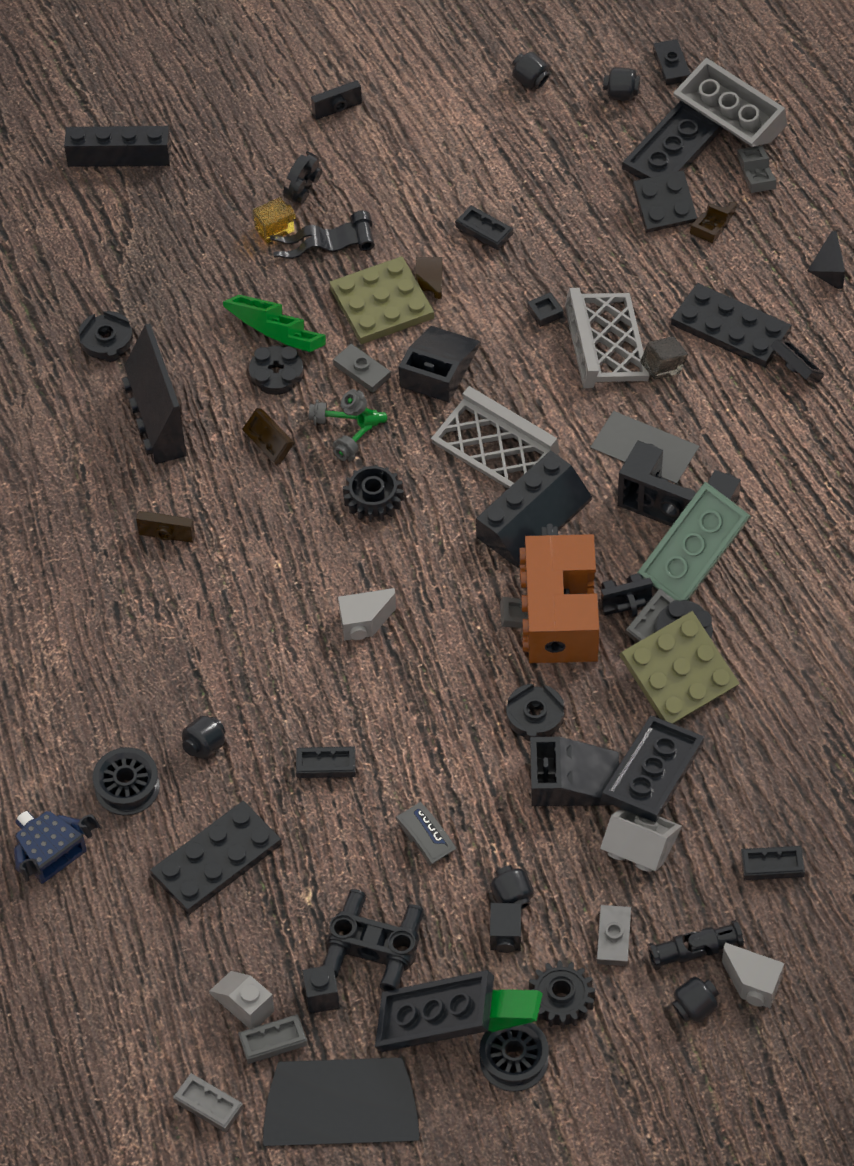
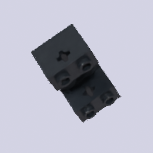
M637 440L619 471L617 506L672 527L696 492L690 488H683L670 483L662 478L663 450L653 444ZM715 470L708 483L736 505H739L741 479L729 473Z

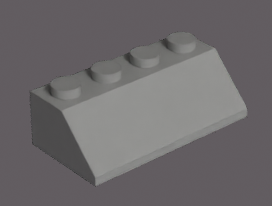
M705 58L673 92L675 97L752 147L771 143L788 125L786 110L783 106L708 58Z

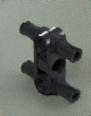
M350 889L343 910L338 912L330 921V933L326 941L328 951L322 966L333 964L335 978H337L345 955L384 964L387 966L380 982L381 990L398 989L403 972L408 970L416 960V949L420 940L417 932L424 915V909L418 905L409 904L400 927L359 917L366 900V894L358 889ZM341 931H348V932H350V933L347 934V935H339V934H338V933L341 932ZM400 946H405L408 948L404 951L396 950V948Z

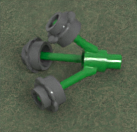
M355 389L349 390L341 400V408L344 409V412L327 411V403L319 402V399H316V403L310 404L309 420L314 421L315 426L317 424H325L326 417L357 420L361 429L352 438L344 435L333 442V452L342 461L346 459L353 461L355 454L359 451L356 442L367 431L371 430L372 426L387 422L386 412H377L376 410L366 408L367 400L363 392Z

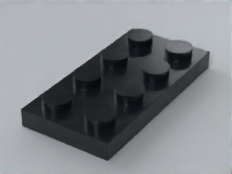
M680 101L622 162V169L640 179L685 171L723 130V127L683 101Z
M698 282L671 318L672 326L766 368L776 354V351L771 347L775 339L785 340L790 334L792 327L789 323Z
M650 715L603 790L601 801L656 823L701 749L704 736Z
M243 800L150 869L151 876L190 915L280 847L282 841Z
M489 970L382 992L375 1047L382 1053L488 1032L494 975Z

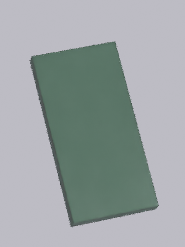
M704 482L637 573H640L644 579L650 578L654 587L658 590L662 589L674 600L689 601L752 516L709 483Z

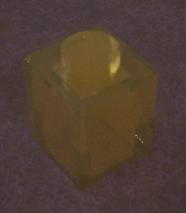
M281 197L253 209L254 227L266 243L271 242L270 235L284 236L294 231L293 220L296 218L295 212L291 205H286Z

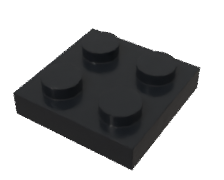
M684 170L633 181L632 186L646 233L696 221L697 215Z

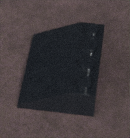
M145 324L124 365L126 377L121 379L125 393H131L132 396L128 398L132 414L137 413L139 417L135 419L139 434H145L146 439H143L146 455H152L156 465L185 457L187 454L180 406L151 324Z

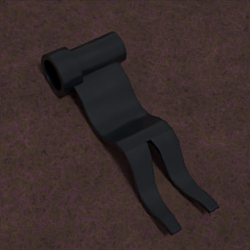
M357 211L351 215V222L342 224L334 229H323L316 225H308L291 236L270 235L271 241L284 244H295L305 237L311 236L292 251L273 252L274 258L294 259L313 247L336 252L350 245L358 244L359 249L362 251L371 250L375 246L371 231V215L368 211Z

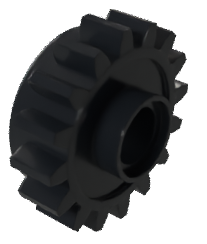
M378 465L363 466L358 471L354 470L351 478H346V486H343L344 505L349 506L350 514L357 512L359 520L364 518V516H368L369 522H372L374 517L384 521L385 514L393 517L394 509H401V501H404L403 482L398 481V474H392L388 467L383 468Z
M558 960L557 967L555 968L546 963L545 972L538 969L535 971V979L529 980V989L539 990L543 993L537 1017L538 1021L544 1019L548 1022L549 1027L560 1025L561 1029H564L565 1025L572 1024L576 1026L577 1020L580 1018L587 1019L588 1010H593L595 988L592 987V977L584 978V968L575 971L573 962L568 967H563L562 961ZM558 993H564V994H566L567 996H565V997H558V996H556V994H558Z

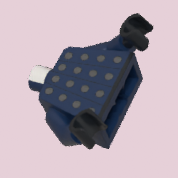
M29 811L21 813L16 819V824L21 830L15 835L17 845L14 848L15 868L23 875L25 882L30 881L29 876L35 874L41 884L45 883L87 851L83 835L88 839L93 836L91 830L99 829L101 827L92 814L76 819L63 815L56 816L51 811H46L35 819Z

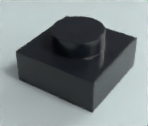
M551 292L527 302L528 311L540 327L564 317V310Z

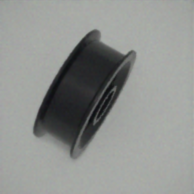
M124 747L112 750L100 758L93 770L92 777L97 800L103 808L117 815L140 813L150 807L159 794L160 781L156 763L150 755L140 749ZM124 780H131L130 782L122 783Z
M531 1022L495 1032L488 1030L481 1038L479 1047L480 1067L485 1078L495 1087L511 1092L523 1091L535 1086L544 1077L548 1068L549 1046L545 1034L534 1023ZM510 1052H518L521 1055L519 1057L512 1058L509 1057L507 1054Z

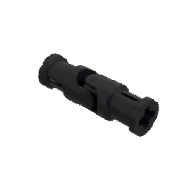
M733 920L730 922V925L715 929L707 927L702 929L701 932L674 936L671 941L657 945L649 943L647 948L653 968L660 970L662 965L677 961L682 964L705 955L718 954L719 950L724 948L725 943L743 947L744 939L739 923ZM684 942H687L688 949L685 947Z

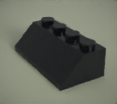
M550 450L476 518V538L519 568L520 548L525 547V536H541V528L547 527V524H553V527H558L559 531L592 500V495L572 465Z

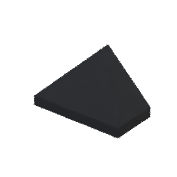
M831 231L807 271L833 287L843 289L845 267L837 231Z

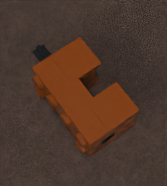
M547 524V527L541 528V536H525V547L520 548L521 588H526V595L521 596L522 612H527V619H522L523 652H528L529 663L598 662L599 614L597 593L595 594L594 592L596 573L594 534L558 535V527H553V524Z

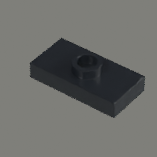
M678 39L653 43V51L665 84L671 85L684 82L690 75V71Z
M358 80L311 97L312 115L315 120L362 104L361 85Z
M472 205L455 221L456 228L496 250H499L513 235L512 227Z
M775 339L771 347L787 361L785 365L792 372L799 373L806 380L820 382L824 377V372L790 341Z
M355 746L296 748V777H356Z
M802 846L741 849L744 881L800 878L805 875Z

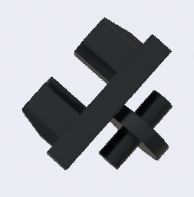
M640 573L630 575L626 579V584L617 586L613 580L602 582L601 603L604 616L628 611L630 618L637 617V608L646 606L653 597V583L651 579H644Z

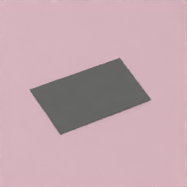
M613 411L590 448L625 462L637 440L653 444L663 450L662 478L677 483L700 446Z

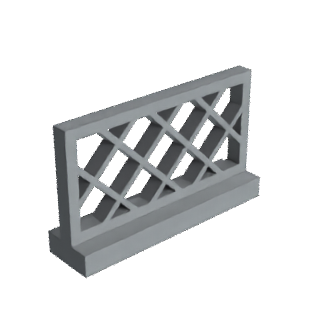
M569 288L564 306L583 388H594L595 382L648 381V367L630 293L581 294L580 288ZM624 302L625 309L620 312L611 304ZM585 303H595L600 308L594 312L586 307ZM607 311L616 318L609 322L600 315ZM621 320L630 326V329L624 332L615 325ZM594 321L605 327L601 333L591 328L590 325ZM609 331L620 337L616 343L605 337ZM626 341L634 346L635 350L630 353L620 346ZM601 342L610 349L604 354L596 349L595 345ZM614 352L625 358L621 364L610 358ZM631 362L640 368V372H631L625 367ZM606 363L615 370L613 372L601 373L600 366Z
M470 386L463 392L464 399L431 438L433 444L508 489L514 483L508 480L507 473L524 470L525 474L528 469L532 468L550 450L555 454L560 452L556 437ZM466 409L475 414L476 421L460 423L459 417ZM493 425L497 428V434L481 437L480 426ZM477 427V438L462 440L461 430ZM458 431L459 441L447 443L442 440L447 432ZM515 438L519 441V447L503 450L502 440ZM499 440L500 451L484 453L483 443ZM480 444L481 454L469 456L464 453L465 446ZM537 451L542 454L537 461L525 463L524 453ZM521 453L522 464L506 467L505 456ZM502 457V468L490 469L486 466L485 460Z

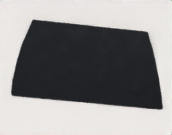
M402 1058L278 1062L265 1111L263 1127L264 1146L418 1141L420 1139L414 1095Z

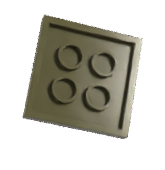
M403 256L329 282L330 290L361 345L434 319V310Z
M693 611L619 654L658 717L672 724H675L740 684Z

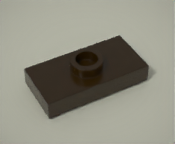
M260 408L255 409L242 429L274 464H281L295 443Z
M138 511L136 521L139 535L156 537L161 540L194 542L195 529L192 518Z

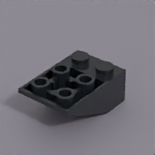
M430 326L408 348L399 365V387L450 403L481 341Z
M530 737L531 807L611 805L601 801L603 790L619 766V752L563 737Z

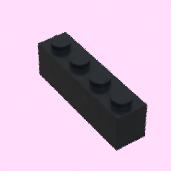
M169 126L66 127L64 149L67 166H170L171 140Z

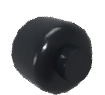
M532 51L524 55L520 53L512 62L514 66L512 71L513 78L529 90L533 88L539 89L550 76L548 63Z
M613 67L609 75H604L603 90H607L609 99L630 102L634 96H638L640 76H637L634 69Z
M203 715L198 717L182 731L183 749L188 755L199 759L210 757L224 745V726L214 717Z
M508 865L495 872L497 877L491 881L490 888L497 903H520L521 910L531 904L530 899L534 896V889L524 869H513L512 865Z
M692 977L674 991L673 996L675 1000L671 1003L686 1023L690 1020L698 1024L717 1010L718 1002L715 997L719 995V992L709 979L703 982L698 977Z

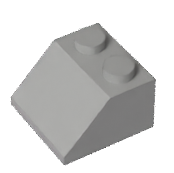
M619 809L610 817L600 849L607 851L608 856L614 859H627L636 863L635 866L643 871H656L664 864L682 825L659 817L655 823L626 810Z

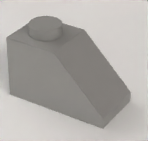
M395 588L338 597L344 641L352 639L362 640L365 637H372L396 610Z
M725 943L722 963L739 996L751 1005L771 1008L783 976L784 963Z
M230 971L209 991L211 996L249 1029L260 1026L275 1012L273 995L251 975Z

